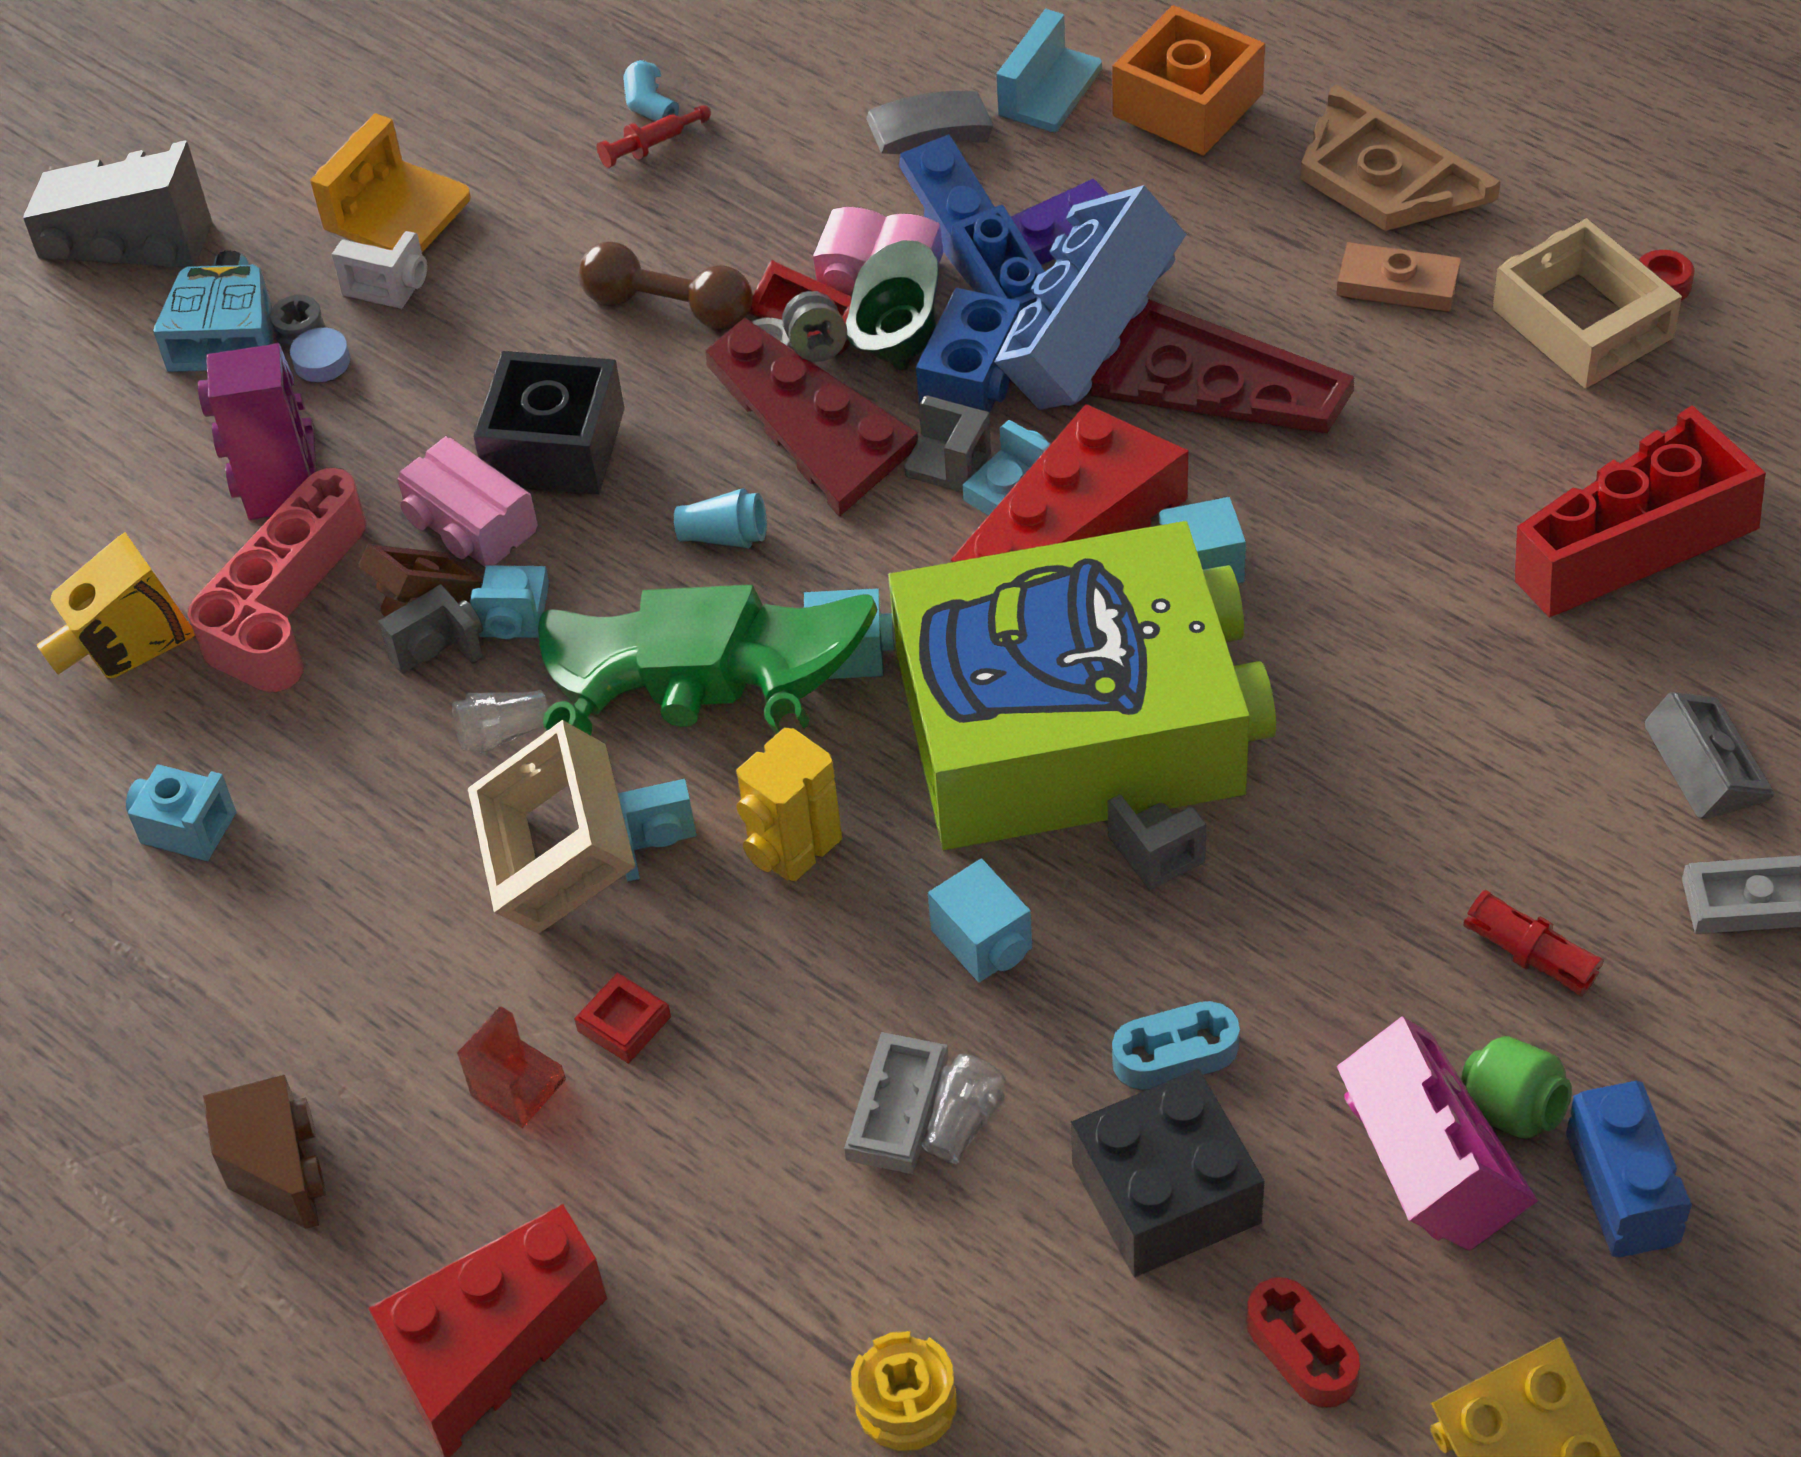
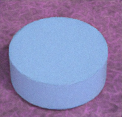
M322 327L308 330L300 334L290 347V355L296 373L302 379L310 382H326L337 378L345 372L350 364V353L346 339L335 329Z

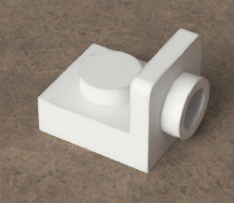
M409 231L404 232L393 250L342 239L332 253L343 296L402 309L414 290L422 286L427 274V260L422 256L418 234Z

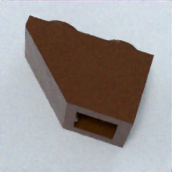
M285 1074L203 1095L211 1153L227 1188L305 1229L319 1226L315 1198L326 1196V1189L317 1155L307 1157L304 1140L316 1137L307 1098L294 1099Z

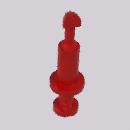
M700 105L694 108L695 111L679 117L671 114L641 128L631 123L624 127V138L611 144L606 140L597 143L598 156L607 168L615 166L617 158L629 153L636 159L641 160L648 156L649 147L681 134L685 125L700 120L702 124L709 121L711 109L706 105Z

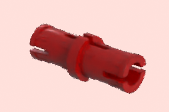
M1486 889L1473 902L1467 913L1470 916L1465 918L1463 923L1465 928L1489 939L1514 955L1513 962L1524 969H1528L1531 965L1556 979L1581 997L1589 990L1597 978L1599 971L1596 969L1599 970L1604 963V959L1595 956L1584 948H1580L1553 931L1554 924L1541 916L1536 921L1509 906Z

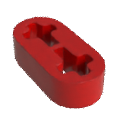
M1279 1277L1260 1282L1251 1291L1247 1303V1330L1255 1344L1297 1394L1309 1404L1325 1408L1336 1407L1347 1402L1355 1393L1360 1372L1359 1353L1352 1341L1309 1291L1297 1281ZM1273 1305L1280 1312L1292 1308V1326L1297 1334L1295 1335L1280 1318L1268 1323L1266 1321L1267 1307ZM1309 1350L1326 1366L1336 1361L1340 1363L1338 1379L1333 1380L1327 1373L1314 1377L1312 1375L1313 1356Z

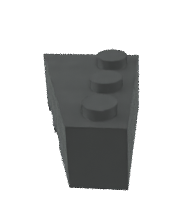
M187 140L173 143L170 151L147 156L144 150L129 153L126 161L104 166L101 160L43 172L23 216L38 258L171 267H195L213 223Z

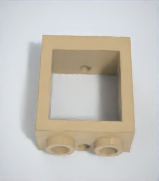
M1586 218L1564 231L1554 233L1545 242L1527 252L1509 258L1503 265L1498 267L1493 310L1583 388L1587 389L1675 337L1682 296ZM1578 274L1620 308L1584 330L1542 296Z
M563 720L468 788L494 913L538 934L636 867L606 744ZM569 785L579 829L536 858L526 815Z

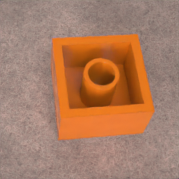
M1172 5L1112 65L1113 116L1204 156L1262 96L1264 88L1265 43Z

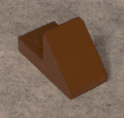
M368 544L358 564L361 569L378 581L376 588L385 595L380 609L385 617L440 584L457 603L462 600L470 603L472 590L482 588L483 584L482 578L446 552Z

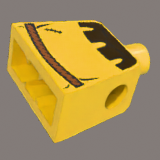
M124 532L52 592L50 600L66 622V625L36 645L58 675L87 655H90L106 678H116L188 641L195 634L188 620L126 532Z

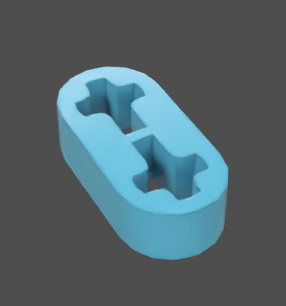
M1207 1001L1132 1020L1122 1025L1114 1035L1112 1041L1114 1073L1127 1086L1143 1090L1153 1088L1196 1069H1199L1202 1075L1221 1070L1229 1066L1237 1056L1240 1035L1238 1018L1225 1005ZM1208 1028L1213 1036H1219V1042L1208 1045L1207 1040L1203 1036H1197V1031ZM1144 1046L1148 1054H1154V1060L1142 1063L1138 1054H1132V1049Z

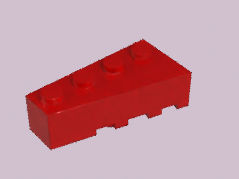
M1085 404L951 558V562L1150 527L1151 518L1166 507H1178L1188 500L1189 450Z
M1691 405L1677 415V424L1667 432L1662 433L1655 430L1639 441V451L1622 463L1613 459L1597 470L1596 481L1583 490L1573 487L1517 526L1515 582L1551 618L1760 529L1766 472Z

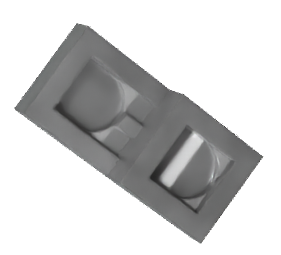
M945 91L906 97L869 110L866 118L880 152L899 155L902 152L950 134L953 141L987 143L994 126L977 91Z

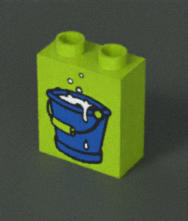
M1187 521L888 574L896 657L942 851L1108 820V800L1119 794L1125 799L1135 814L1158 803H1164L1171 809L1246 795L1248 742L1272 738L1276 734V712L1273 693L1267 671L1261 661L1233 666L1226 642L1242 640L1244 637V615L1238 583L1230 565L1202 569Z

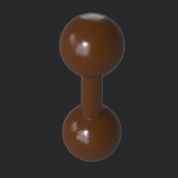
M602 242L591 247L584 254L579 264L578 278L582 290L590 299L602 305L614 306L622 304L632 298L637 291L689 302L690 309L696 319L706 327L716 330L733 328L748 316L752 307L753 295L748 280L741 272L729 266L717 265L709 267L700 272L694 280L641 269L640 262L634 252L627 246L617 242Z

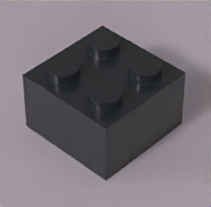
M501 351L473 436L478 457L521 488L599 495L625 410L616 360Z
M1199 1069L1071 1121L1072 1165L1134 1278L1262 1223L1265 1180Z

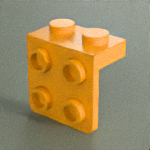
M374 113L357 132L353 133L342 148L325 165L320 167L310 179L324 230L357 243L387 250H393L404 232L409 231L418 234L421 251L423 252L471 200L469 187L466 184L403 161L393 119Z

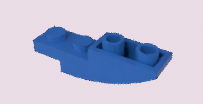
M950 134L900 153L899 167L923 205L924 217L940 224L943 252L975 292L1020 301L1022 309L1035 303L1037 297L1031 291V288L1037 276L1045 272L1004 205L1001 204L994 207Z

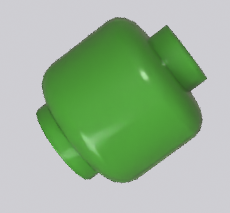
M1503 1036L1492 1040L1482 1050L1474 1051L1467 1059L1462 1070L1461 1080L1490 1126L1522 1139H1530L1541 1134L1544 1130L1550 1131L1555 1129L1564 1118L1570 1105L1572 1084L1566 1078V1070L1560 1058L1510 1036Z

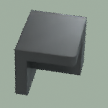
M924 396L919 404L921 436L904 465L905 475L912 479L963 493V484L986 464L991 454L989 412Z
M1120 794L1108 800V837L1149 891L1205 863L1206 823L1193 806L1173 814L1166 804L1158 803L1135 814Z

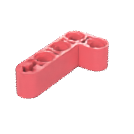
M325 468L314 472L306 478L193 599L188 608V618L206 663L266 692H280L298 682L303 674L304 664L287 617L358 541L366 529V519L351 474L338 468Z

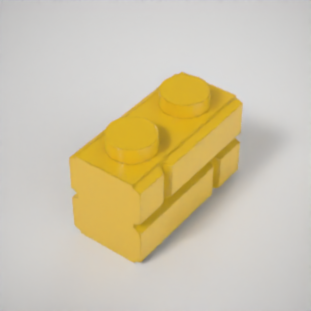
M784 727L764 745V753L757 751L736 769L741 800L736 804V809L746 825L748 839L743 842V849L753 864L765 872L773 870L787 881H797L816 864L815 856L823 857L842 840V831L831 754L796 729Z

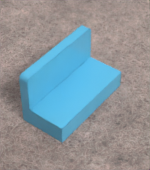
M1045 9L996 73L999 116L1050 132H1057L1102 71V60L1100 58L1065 48V14Z

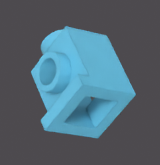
M159 764L156 765L148 780L139 778L132 783L126 798V810L141 844L204 861H209L237 812L222 774L211 771L208 777Z

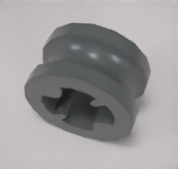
M307 295L285 297L278 301L270 312L276 340L282 347L289 350L293 341L300 334L314 328H325L319 303Z

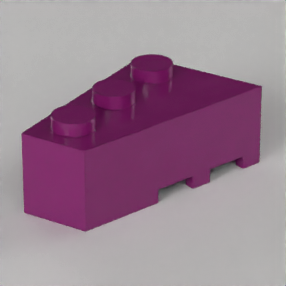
M279 343L207 354V380L198 381V394L203 415L205 417L214 416L216 421L212 423V435L218 458L228 457L229 463H226L225 469L230 495L232 498L241 497L248 520L271 517L306 478L317 471L314 424L311 417L301 418L299 410H305L304 400L301 393H293L294 377Z

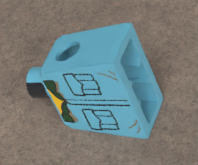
M225 250L216 255L214 266L186 267L179 272L153 331L167 372L207 371V354L273 344V326L270 319L272 307L261 268L249 265L248 260L241 253Z

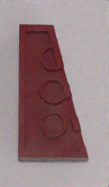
M1148 299L1144 309L1129 321L1119 336L1120 345L1117 350L1101 363L1091 378L1092 387L1090 389L1091 396L1328 434L1354 392V376Z
M746 318L742 319L705 350L707 367L747 412L753 411L764 424L765 433L777 447L780 445L785 447L797 461L798 471L811 485L816 483L827 495V504L839 517L911 454L918 441V433L811 361L801 358L793 349Z

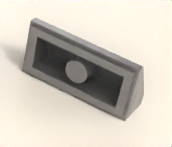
M1669 692L1647 717L1645 728L1697 817H1716L1767 802L1774 796L1773 789L1718 698Z

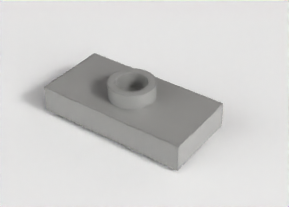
M881 1032L844 1147L846 1161L914 1174L948 1062V1045Z

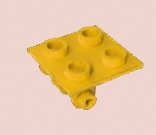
M1561 1337L1431 1403L1439 1419V1422L1430 1427L1432 1436L1442 1452L1447 1453L1454 1449L1457 1457H1621Z

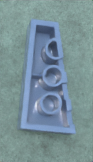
M1145 185L1072 206L1066 219L1073 228L1068 237L1062 234L1056 238L1050 250L1056 262L1049 270L1037 276L1031 288L1037 300L1019 312L995 360V363L1039 410L1062 405L1071 406L1087 395L1092 387L1091 378L1100 364L1117 350L1120 345V334L1128 322L1144 309L1148 302L1146 295L1156 280L1164 275L1175 262L1176 257L1174 253L1187 234Z

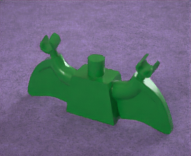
M753 585L643 590L640 611L614 617H594L562 610H547L542 613L539 619V645L542 659L555 684L575 704L572 705L569 702L560 701L550 706L545 712L543 726L546 730H549L563 720L591 736L593 728L592 722L588 718L591 713L599 714L614 698L622 693L646 687L654 702L662 705L660 713L666 722L678 727H689L696 724L701 704L733 703L740 699L746 684H751L763 690L767 702L764 708V717L775 735L781 731L779 729L780 720L789 713H796L799 723L805 729L809 725V716L799 699L805 697L824 683L850 657L862 641L878 610L876 603L871 595L862 594L806 608L763 605Z

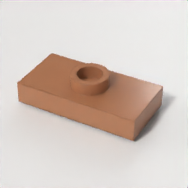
M1347 242L1337 281L1336 296L1451 312L1460 272L1461 258Z

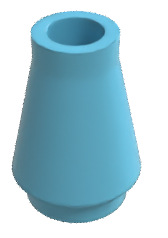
M742 488L694 504L677 506L674 512L676 536L680 542L697 541L750 548L752 542L763 541L766 536L767 516L763 498L760 493L748 494L746 489Z

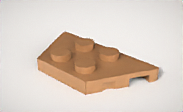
M1337 84L1331 87L1329 91L1327 108L1323 117L1319 116L1314 129L1313 142L1307 146L1301 161L1300 179L1384 231L1492 203L1499 198L1500 180Z

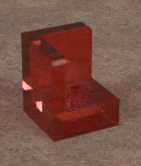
M502 1006L495 1010L457 1052L470 1095L522 1129L566 1080L561 1064L520 1039L513 1013Z

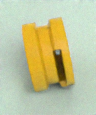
M911 1331L890 1332L872 1340L873 1347L863 1356L858 1354L851 1370V1386L853 1399L856 1403V1416L864 1432L879 1445L897 1451L919 1450L937 1442L951 1427L957 1411L953 1364L945 1349L930 1337L927 1341L911 1337Z

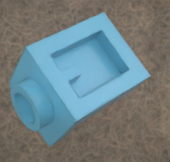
M1008 420L1000 427L1001 450L963 484V500L989 516L1051 443L1038 432L1028 431L1015 422Z
M486 565L482 588L473 589L470 599L471 606L478 615L483 627L479 637H497L501 639L515 637L539 638V619L545 609L549 587L546 566Z
M685 779L618 793L636 866L626 874L627 882L640 879L634 850L651 846H669L678 840L697 836Z

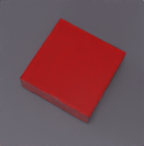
M617 972L574 1020L579 1033L629 1064L671 1018L668 1003Z

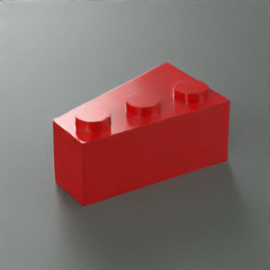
M561 1204L368 1309L388 1356L444 1457H451L463 1445L460 1438L490 1408L497 1411L511 1397L510 1388L539 1359L545 1362L607 1300L596 1257L564 1204Z

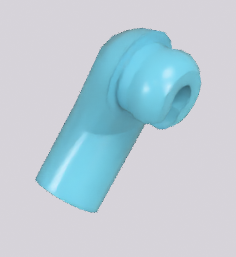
M642 60L633 62L623 76L626 105L628 108L654 122L671 114L678 116V103L656 93L659 84L655 82V77H661L658 67L653 63Z

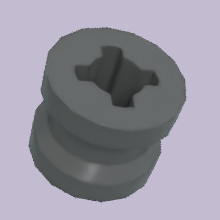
M817 291L803 292L787 303L782 315V325L794 351L801 358L811 362H822L833 358L842 350L847 339V328L835 303L827 295ZM817 330H819L820 332H822V334L819 333V334L810 335V337H807V334H808L809 332H814V331H817Z

